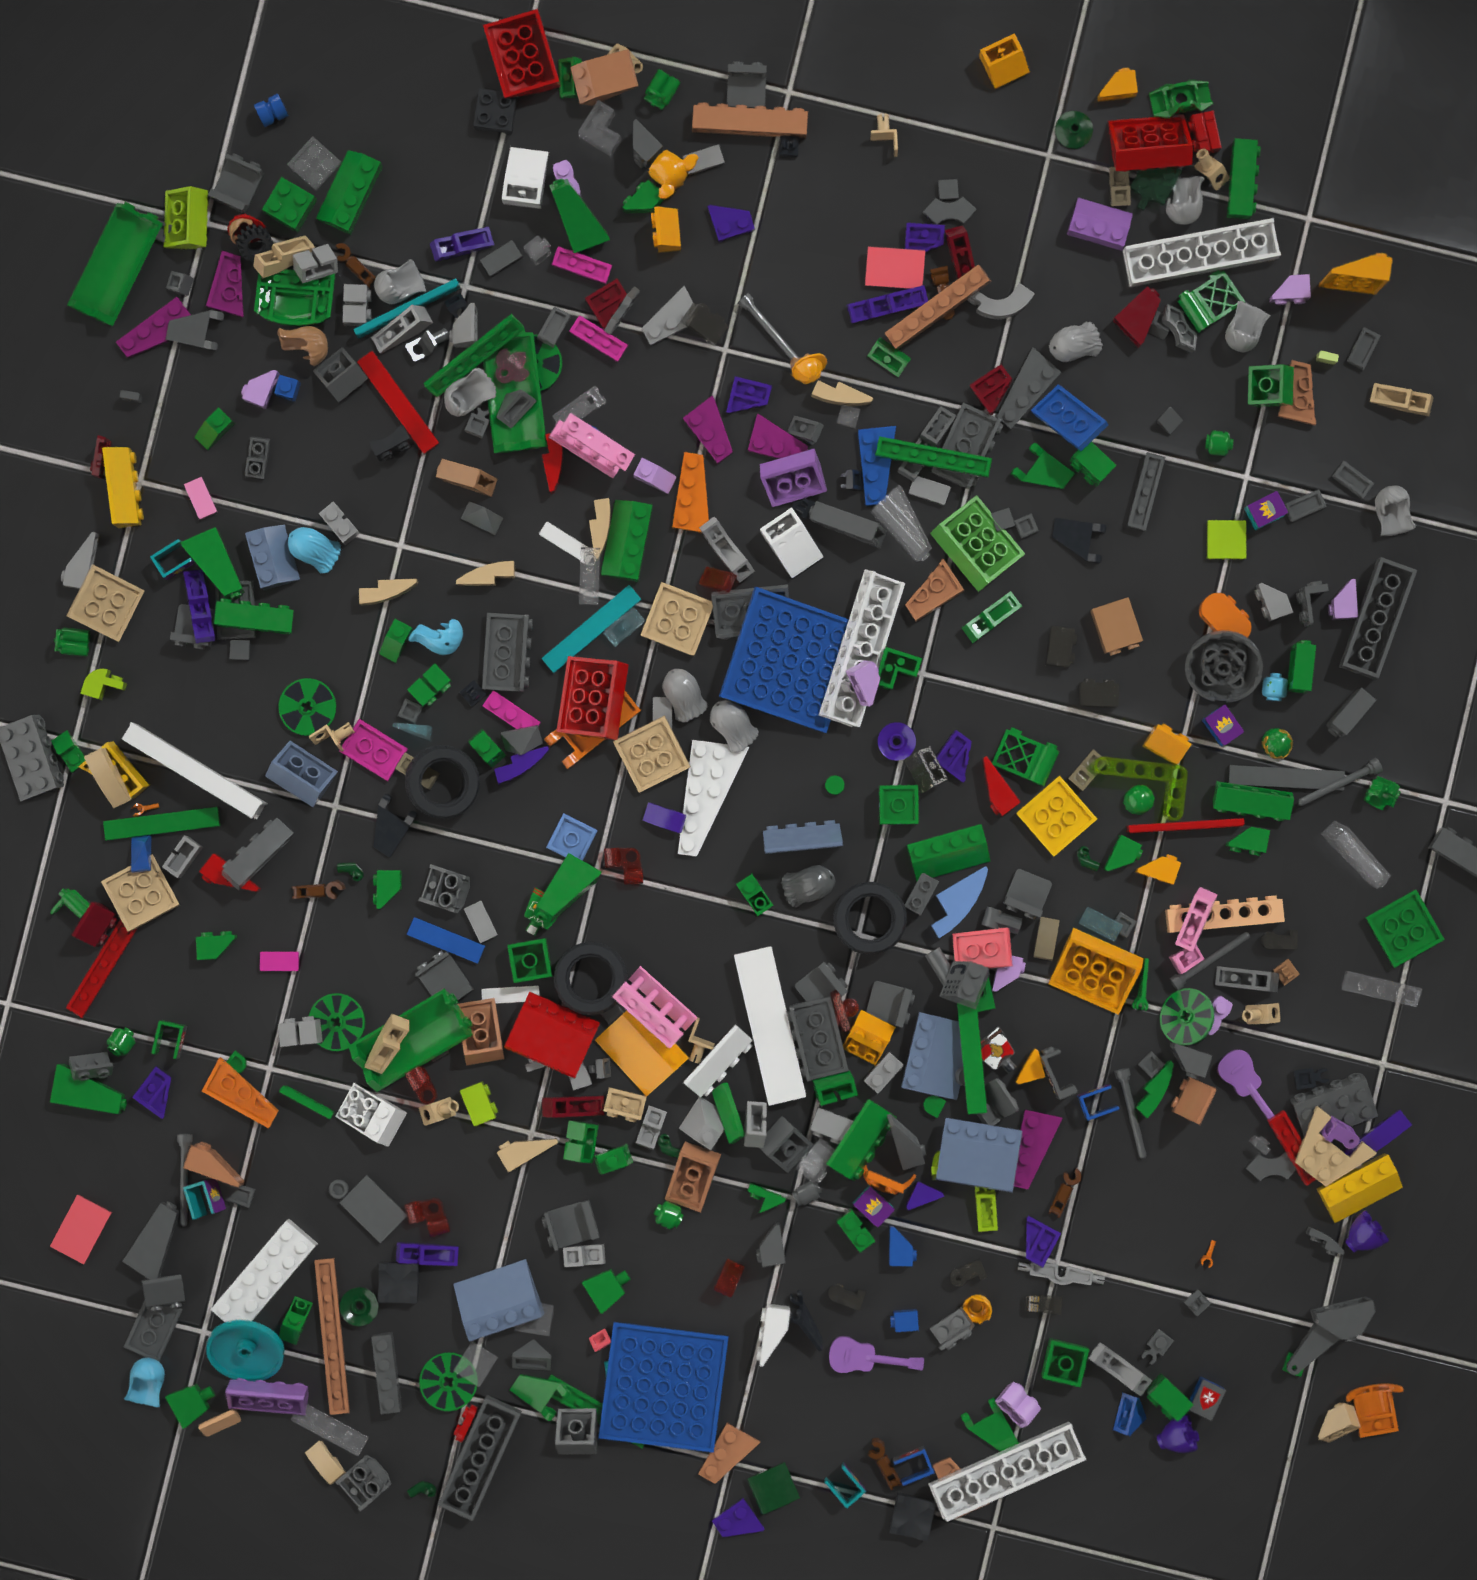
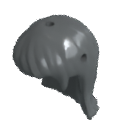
M813 865L796 873L787 872L783 876L781 884L786 900L792 907L797 908L805 902L819 900L828 895L835 887L836 880L834 874L826 867Z

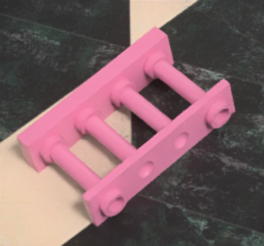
M569 413L565 422L559 420L549 438L611 478L616 476L619 469L626 471L635 455L572 413Z
M640 966L628 979L632 984L629 985L625 982L612 997L670 1049L683 1035L679 1029L682 1027L686 1031L698 1017ZM640 989L646 997L643 998L636 990ZM653 1001L661 1010L658 1011L650 1003ZM665 1016L671 1017L675 1023L672 1024Z

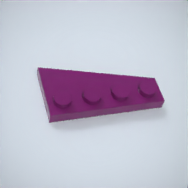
M176 297L116 341V343L127 358L150 350L152 347L168 342L169 340H166L169 321L190 316L191 314L179 298Z
M1024 1110L1020 1129L1022 1131V1140L1014 1181L1015 1187L1029 1189L1063 1119L1062 1117Z

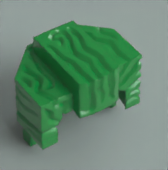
M1377 776L1376 779L1372 780L1371 785L1366 791L1364 801L1380 810H1383L1387 805L1394 807L1396 799H1398L1401 793L1399 791L1400 786L1395 782Z

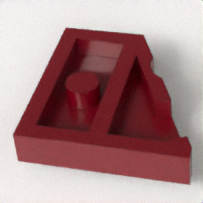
M618 278L585 298L604 330L627 295Z
M1002 364L970 384L971 390L990 416L993 415L1012 383V378Z
M99 435L97 436L94 460L91 463L90 471L92 472L91 475L102 479L105 470L102 448L111 447L112 442L106 437Z

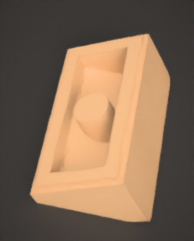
M231 1409L201 1423L198 1428L208 1437L239 1423L241 1418L237 1409Z

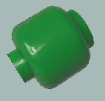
M1213 430L1210 435L1207 434L1205 449L1208 450L1210 455L1226 456L1228 450L1233 448L1234 439H1230L1228 432Z
M126 1027L124 1029L116 1028L107 1039V1049L117 1057L127 1055L136 1043L133 1037L134 1033Z
M665 1201L662 1205L658 1204L653 1213L656 1215V1223L667 1229L677 1228L684 1215L681 1213V1207L669 1201Z

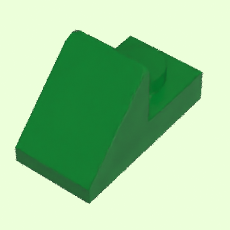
M66 730L51 740L56 753L62 757L70 771L75 772L78 770L79 766L85 761V755L69 731Z
M752 1183L749 1184L747 1189L750 1192L749 1196L758 1200L761 1197L765 1198L759 1213L782 1204L786 1200V1197Z

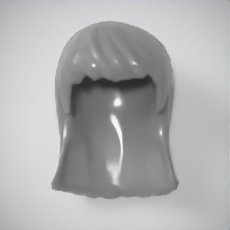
M1195 176L1172 180L1173 201L1170 204V198L1168 199L1166 213L1174 223L1181 225L1191 224L1199 218L1203 205L1201 183L1204 181V177Z
M411 259L398 268L382 271L374 281L377 296L388 304H396L408 299L415 293L426 292L423 278Z
M1238 301L1235 316L1225 334L1229 347L1238 352L1252 350L1257 345L1263 326L1271 315L1243 301Z
M1085 322L1081 326L1073 325L1061 329L1050 340L1049 348L1051 354L1061 362L1074 361L1083 356L1096 357L1103 346L1099 338L1100 333L1097 331L1098 328L1091 322Z
M475 368L468 376L456 380L446 389L444 393L445 407L451 415L457 417L466 415L482 402L494 399L497 393L496 387L483 369Z
M1396 485L1380 490L1375 499L1376 512L1381 523L1380 535L1395 536L1415 529L1416 525L1410 515V497L1403 487Z
M679 668L670 670L662 683V689L674 708L675 719L683 723L695 717L698 718L700 714L706 711L708 703L702 698L699 685L694 676L686 670Z
M724 700L717 702L712 707L710 723L726 739L731 752L744 751L748 745L756 740L759 731L752 726L747 713L738 703Z

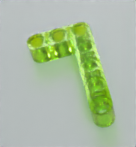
M1098 757L1092 762L1093 772L1099 775L1166 782L1163 816L1168 821H1177L1182 818L1187 784V770L1183 766L1112 757ZM1100 760L1106 764L1104 771H1100L1097 767V763ZM1119 762L1125 766L1123 773H1119L1116 770V765ZM1137 765L1143 767L1144 772L1142 775H1138L1135 772ZM1156 767L1162 769L1161 777L1155 776L1154 770ZM1175 769H1178L1181 772V778L1179 780L1175 779L1173 776V772ZM1173 788H1176L1179 791V797L1177 799L1173 798L1171 795V791ZM1171 807H1174L1177 810V816L1175 818L1169 815V810Z

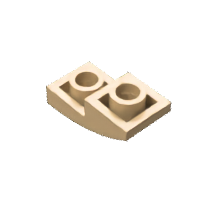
M318 1441L305 1452L317 1471L330 1485L346 1473L337 1458L332 1457L323 1441Z

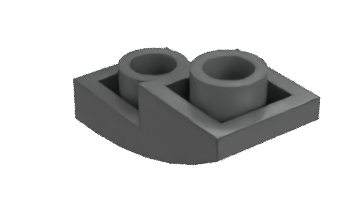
M250 437L245 476L265 478L270 439Z
M1308 1226L1306 1234L1311 1236L1310 1240L1319 1243L1324 1240L1322 1248L1327 1249V1254L1336 1257L1338 1253L1344 1254V1250L1332 1238Z

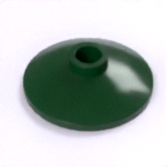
M1079 111L1064 113L1058 119L1055 126V135L1058 141L1070 149H1078L1085 146L1093 134L1091 120L1087 115ZM1073 125H1076L1078 127V130L1073 131L1071 127Z
M363 1287L352 1288L341 1299V1315L351 1325H367L374 1320L378 1313V1300L369 1289ZM361 1302L363 1309H358L357 1303Z

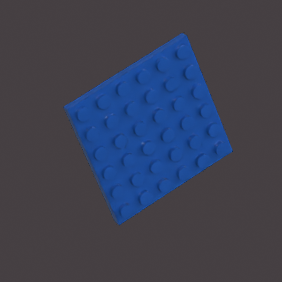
M754 587L719 697L827 733L831 720L819 716V712L849 619L759 587Z
M613 1322L598 1438L714 1453L729 1336Z

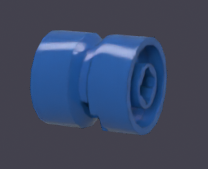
M278 93L269 97L267 103L260 101L254 104L264 127L274 123L275 118L280 121L289 116Z

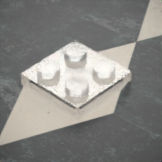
M312 136L287 165L317 191L339 167L341 161Z

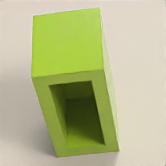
M482 1081L460 1090L474 1126L497 1117L498 1109L495 1102L491 1103L489 1095H491L488 1084L484 1085Z

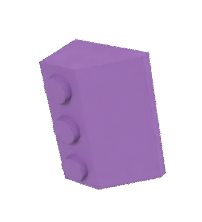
M1078 198L1067 235L1122 251L1133 214Z
M815 449L760 464V478L772 507L827 492L821 464Z

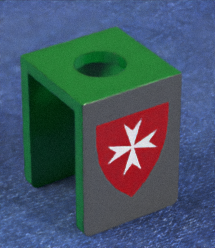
M164 1020L159 1021L151 1054L159 1053L166 1025L180 1028L173 1059H180L187 1026Z

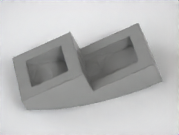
M653 697V721L665 715L672 729V704L667 697Z
M652 1106L648 1107L636 1141L637 1145L654 1150L667 1113L666 1111Z
M604 1244L563 1248L564 1267L606 1263Z

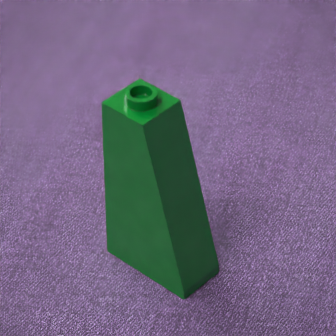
M558 179L549 185L574 253L610 240L604 227L568 179Z
M216 527L180 542L184 550L226 599L236 600L242 596L241 594L245 593Z
M568 853L533 914L540 921L551 923L597 883L602 871Z
M57 1064L50 1099L51 1103L114 1114H121L122 1110L125 1111L127 1099H124L125 1094L93 1078L85 1081H73L70 1067L65 1064Z

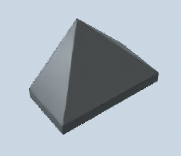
M522 389L507 393L497 418L512 428L534 405L536 399Z
M472 502L468 503L461 517L462 520L493 535H496L504 519L489 509Z
M538 725L501 732L505 750L515 754L523 755L543 743Z
M533 1339L512 1354V1368L551 1371V1355Z

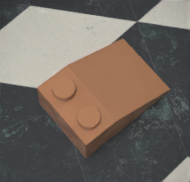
M628 49L590 59L570 67L580 104L595 105L638 87Z
M495 998L458 1004L464 1016H467L472 1023L470 1028L473 1035L462 1041L466 1065L504 1059Z
M1188 1077L1187 1080L1183 1079L1179 1087L1181 1090L1179 1097L1175 1096L1172 1101V1112L1200 1124L1217 1089Z
M685 1141L679 1154L665 1200L701 1213L721 1154Z
M200 1142L191 1146L183 1168L236 1187L244 1185L245 1180L216 1150L211 1149L210 1144Z

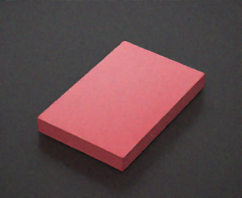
M868 246L865 285L897 288L923 286L925 250Z
M1009 928L952 934L955 961H970L989 969L1013 966Z
M77 1195L50 1247L85 1264L112 1212Z

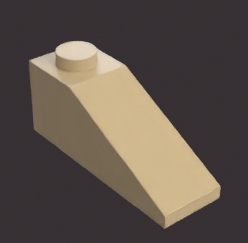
M554 1138L514 1141L511 1144L507 1141L499 1146L500 1150L497 1154L507 1171L510 1172L554 1146L559 1140Z

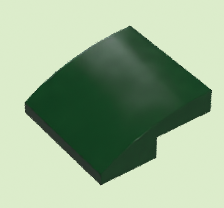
M785 1462L747 1478L762 1515L800 1498Z

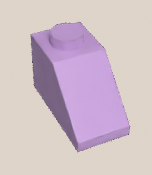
M272 370L249 380L248 384H245L241 391L242 399L266 409L278 381L279 372Z
M641 458L634 472V478L666 494H669L677 478L662 467L644 458Z
M1356 579L1349 580L1331 600V604H1328V614L1332 616V620L1355 619L1358 617Z
M864 660L848 669L846 673L860 705L871 706L880 682L879 669L873 661Z
M1012 956L1013 966L996 968L992 991H998L1017 979L1020 973H1024L1026 963L1023 962V958Z

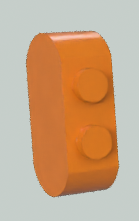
M1213 593L1201 602L1199 616L1213 631H1234L1247 638L1251 633V622L1248 620L1250 618L1243 609L1239 610L1235 606L1236 601L1230 595Z

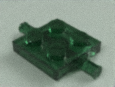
M1174 166L1163 169L1150 168L1139 170L1130 186L1131 190L1139 193L1142 197L1137 207L1145 210L1149 201L1165 205L1182 174V170Z

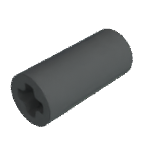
M938 947L925 955L944 986L951 965L941 948Z

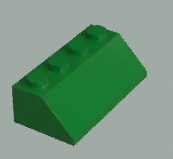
M348 150L316 219L351 235L382 170L381 162L365 154Z
M615 500L601 575L635 582L639 581L653 509L651 504Z
M982 824L906 845L916 881H918L922 873L933 878L990 862Z
M868 1099L828 1160L827 1165L852 1181L860 1179L864 1173V1167L873 1160L875 1150L884 1143L888 1130H891L887 1115L891 1114L895 1118L897 1117Z

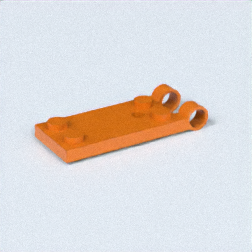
M626 691L624 693L619 728L641 711ZM557 729L544 738L545 742L551 747L564 737L575 750L562 761L567 769L575 765L581 758L605 740L556 732Z

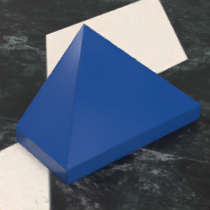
M151 835L132 837V873L151 871Z
M1122 1393L1113 1430L1130 1436L1146 1420L1140 1398Z

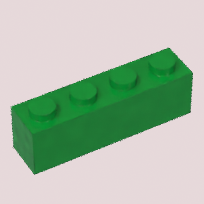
M1235 138L1232 142L1227 218L1250 219L1252 214L1256 212V203H1253L1254 195H1257L1258 184H1255V176L1258 177L1259 165H1256V159L1260 157L1261 147L1258 146V140Z
M220 599V602L216 601L213 626L291 634L294 610L289 609V606L278 605V608H273L267 603H259L258 606L251 605L249 601H239V604L232 603L230 599Z
M1216 781L1212 803L1213 808L1218 812L1227 813L1232 811L1242 816L1252 814L1257 818L1272 817L1274 820L1284 821L1290 820L1294 796L1292 792Z

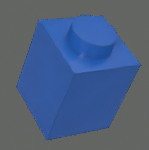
M279 375L274 393L277 397L295 402L301 383L296 379Z
M917 1309L893 1311L894 1316H890L891 1328L895 1327V1332L919 1330Z

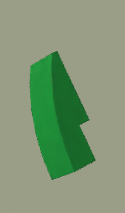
M1010 591L961 629L971 642L974 643L1020 609L1022 605Z
M1170 1060L1142 1087L1147 1094L1135 1105V1108L1147 1119L1157 1108L1168 1088L1174 1063Z

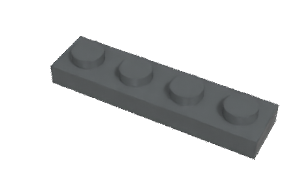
M1146 453L1127 527L1146 531L1165 461L1164 456Z

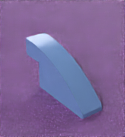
M986 866L935 895L947 915L931 924L938 938L951 931L969 913L983 888L988 872Z

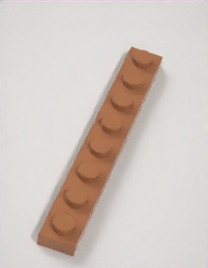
M335 1258L318 1259L314 1261L330 1415L344 1414L350 1412Z

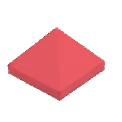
M605 1328L588 1338L595 1352L606 1348L611 1343Z

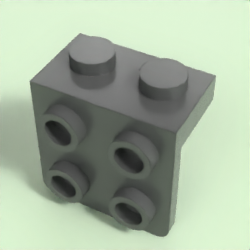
M738 61L728 64V107H736V105H746L747 108H755V106L765 107L767 65H763L760 62L744 65L743 62Z
M1322 581L1310 582L1307 586L1299 589V593L1296 594L1298 605L1301 604L1302 611L1299 612L1300 623L1304 624V627L1314 624L1310 596L1328 592V583L1322 584Z
M179 605L175 632H171L170 640L175 642L177 646L186 647V644H192L194 648L205 650V647H211L212 641L195 642L189 605ZM210 608L213 625L215 609Z
M1017 869L1003 904L1007 905L1006 909L1017 913L1018 910L1025 912L1024 916L1030 919L1041 918L1042 909L1052 883L1049 880Z
M824 961L795 984V988L805 1001L831 996L832 1003H834L841 996L843 997L848 993L846 990L848 985L842 978L838 980L834 975L836 972L834 967L830 963L825 964Z
M875 981L866 1012L889 1024L903 1028V1025H907L910 1013H907L908 1006H912L915 995L912 994L913 990Z
M998 1078L985 1084L987 1113H978L977 1116L983 1124L994 1126L1003 1118L1016 1113L1019 1107L1016 1100L1006 1090V1085Z

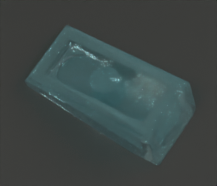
M633 607L607 627L603 634L616 647L646 621Z
M394 723L392 727L428 741L432 740V726Z
M1090 907L1086 908L1079 922L1081 926L1113 942L1116 941L1123 927L1119 922Z

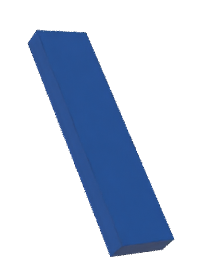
M416 917L413 918L407 933L408 936L477 964L485 948V945Z

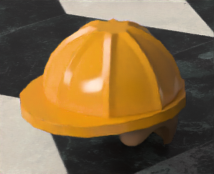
M820 353L805 354L802 358L793 357L790 361L792 376L803 384L814 383L820 378L821 372L827 364V358Z

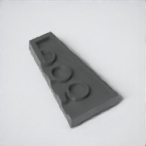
M1032 347L996 418H1001V422L1011 430L1061 374V371Z

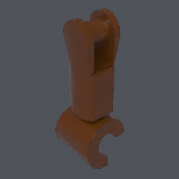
M344 243L335 245L339 251H345L344 256H337V261L341 263L346 262L345 266L370 288V284L376 277L355 256L351 257V250L348 245ZM366 271L369 275L364 280L361 275Z
M948 266L930 269V276L934 286H939L937 287V293L939 294L949 286L946 285L949 284ZM954 309L943 318L950 320L954 316Z
M339 880L332 881L327 886L325 884L291 886V889L294 890L292 899L326 897V894L331 899H336L337 894L333 891V887L335 886L339 890L346 889V887ZM301 888H306V895H301Z
M1077 1167L1075 1169L1076 1178L1070 1179L1068 1173L1064 1171L1065 1183H1061L1048 1213L1058 1215L1057 1218H1060L1074 1189L1072 1185H1076L1081 1181V1171ZM1056 1201L1063 1203L1061 1208L1054 1206Z
M873 1438L872 1444L874 1447H878L879 1450H870L868 1455L873 1459H877L876 1463L889 1488L894 1490V1487L897 1485L901 1486L902 1482L888 1456L884 1455V1442L879 1438ZM894 1474L895 1478L889 1480L888 1476Z

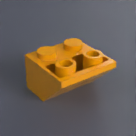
M1015 33L981 49L979 52V57L995 89L1030 73L1023 49Z
M654 207L655 213H651L652 228H656V232H653L654 247H658V252L680 251L678 209Z
M1158 724L1153 727L1143 747L1176 766L1191 746V743L1188 742L1189 738L1180 733L1174 734L1171 732L1172 728L1166 724Z
M861 1010L843 1043V1048L876 1066L891 1039L895 1026Z

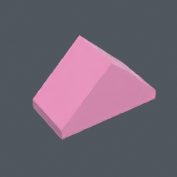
M1197 945L1193 952L1184 948L1169 957L1178 974L1185 973L1204 960Z

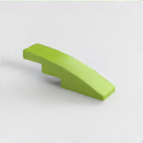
M974 1186L978 1232L998 1230L995 1190Z

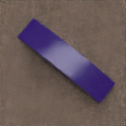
M923 285L847 304L851 323L922 306L928 302L925 286Z
M201 569L185 571L183 575L195 642L215 641L203 571Z
M1397 1110L1385 1121H1381L1369 1132H1365L1360 1136L1359 1144L1363 1141L1377 1152L1412 1126V1124L1401 1110ZM1358 1145L1352 1149L1345 1148L1343 1152L1350 1156Z

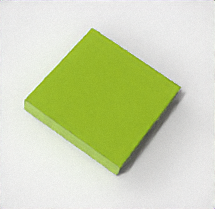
M1208 520L1207 559H1246V520Z

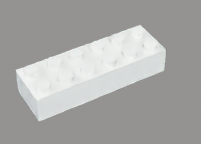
M290 1219L286 1220L210 1310L224 1322L233 1320L253 1321L318 1243Z

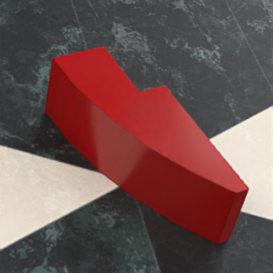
M549 433L545 434L549 453L542 454L549 491L550 494H554L562 471L563 446L549 438L551 434Z

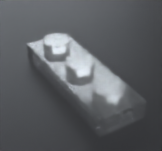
M581 547L579 604L598 605L600 548Z

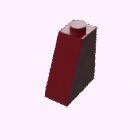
M1148 286L1112 320L1138 348L1146 338L1161 301L1159 293L1154 288L1150 289Z

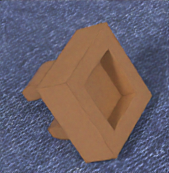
M1286 959L1272 970L1274 973H1279V980L1283 986L1300 975L1289 959Z

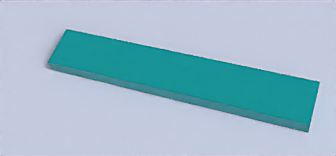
M455 278L353 330L360 339L386 326L411 305L424 307L461 287Z
M628 585L541 659L555 673L567 663L568 656L574 657L642 599Z

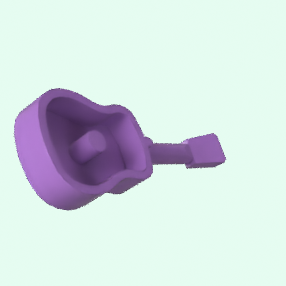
M1238 1049L1226 1053L1218 1061L1216 1067L1220 1078L1231 1084L1238 1095L1247 1096L1250 1094L1267 1119L1273 1117L1274 1114L1257 1091L1261 1085V1078L1255 1073L1249 1054Z
M848 1336L835 1338L829 1350L830 1365L833 1370L839 1373H848L854 1370L867 1372L873 1368L874 1362L907 1366L910 1369L921 1371L924 1366L923 1357H909V1359L875 1355V1349L872 1344L859 1343Z

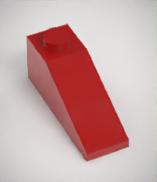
M986 756L982 759L989 801L992 804L989 807L995 815L1003 816L1021 802Z
M213 853L199 871L203 874L201 878L209 884L213 882L234 887L222 876V866L226 861ZM251 880L241 888L256 892L261 890Z

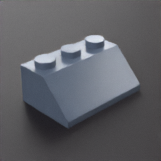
M285 525L264 527L245 533L262 590L300 580L294 556L289 551L288 534Z
M289 741L273 759L265 777L311 807H314L338 771L292 741Z

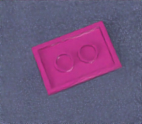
M358 719L353 727L355 733L347 737L342 745L344 751L341 753L386 781H389L396 770L397 764L404 753L408 751V748L361 719Z

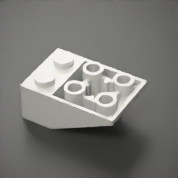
M510 148L502 193L503 204L541 209L548 152Z
M792 508L760 528V533L791 578H794L823 558L820 550Z
M353 1083L335 1117L375 1142L389 1147L407 1112Z
M767 1303L766 1308H762L761 1322H764V1327H760L759 1341H762V1345L757 1347L756 1360L760 1361V1366L765 1364L787 1332L790 1306Z

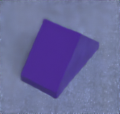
M916 1181L906 1203L907 1210L940 1199L944 1195L941 1191Z

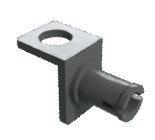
M445 328L434 334L426 330L421 338L407 344L405 348L413 362H416L433 354L437 344L449 339V333ZM414 345L422 347L423 353L421 355L414 354L412 350Z

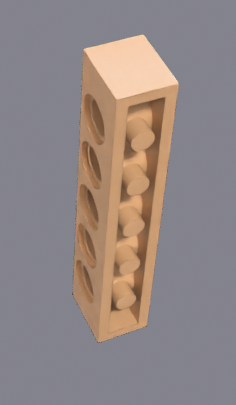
M1277 895L1265 896L1266 900L1258 901V897L1246 898V902L1239 903V899L1227 900V904H1220V901H1215L1210 912V918L1206 921L1203 929L1285 922L1283 900L1277 899ZM1180 904L1170 905V909L1165 910L1167 933L1180 932L1184 923L1182 921V914L1188 912L1189 908H1182ZM1260 905L1267 907V913L1264 916L1258 912ZM1243 906L1248 909V915L1244 918L1239 914V910ZM1223 908L1229 911L1227 919H1222L1220 916V911Z

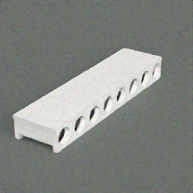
M1274 218L1125 246L1122 250L1130 287L1275 260L1281 256L1274 227Z
M864 570L819 716L850 727H860L866 706L860 705L846 671L864 660L873 661L879 668L905 586L904 582H899L874 571Z
M132 722L129 724L130 726L122 740L247 816L258 819L264 807L267 806L268 803L140 725Z
M772 947L736 954L734 958L768 1105L806 1097Z
M1068 1421L930 1482L928 1485L943 1520L949 1521L1085 1461L1086 1458L1075 1436L1072 1425Z

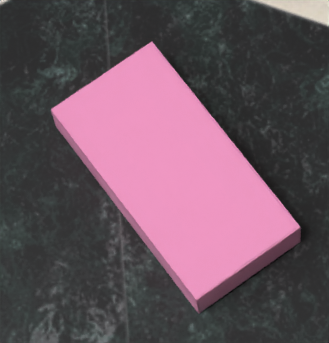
M202 477L184 484L200 520L217 513V509Z

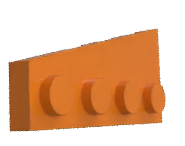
M684 452L672 528L702 533L699 528L709 521L703 455Z
M222 1057L218 1059L202 1092L263 1126L270 1128L279 1110Z

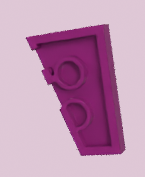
M225 251L221 252L206 307L243 317L241 256Z
M712 395L687 414L683 420L716 463L719 464L732 454L733 451L714 396Z
M757 413L748 447L749 452L780 459L807 451L808 446Z

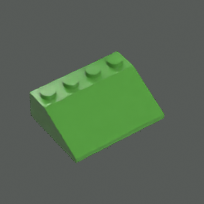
M976 495L941 522L930 534L979 592L1024 556L1025 553L1005 529L996 531L995 521L992 518L991 512Z

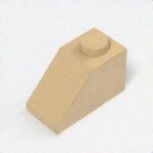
M1342 1402L1329 1410L1318 1435L1319 1440L1330 1443L1361 1428L1354 1406Z

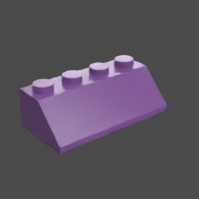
M237 1378L236 1380H230L226 1389L229 1409L306 1415L309 1391L308 1386L301 1383L290 1385L279 1381L266 1383L263 1380L247 1381L243 1378Z

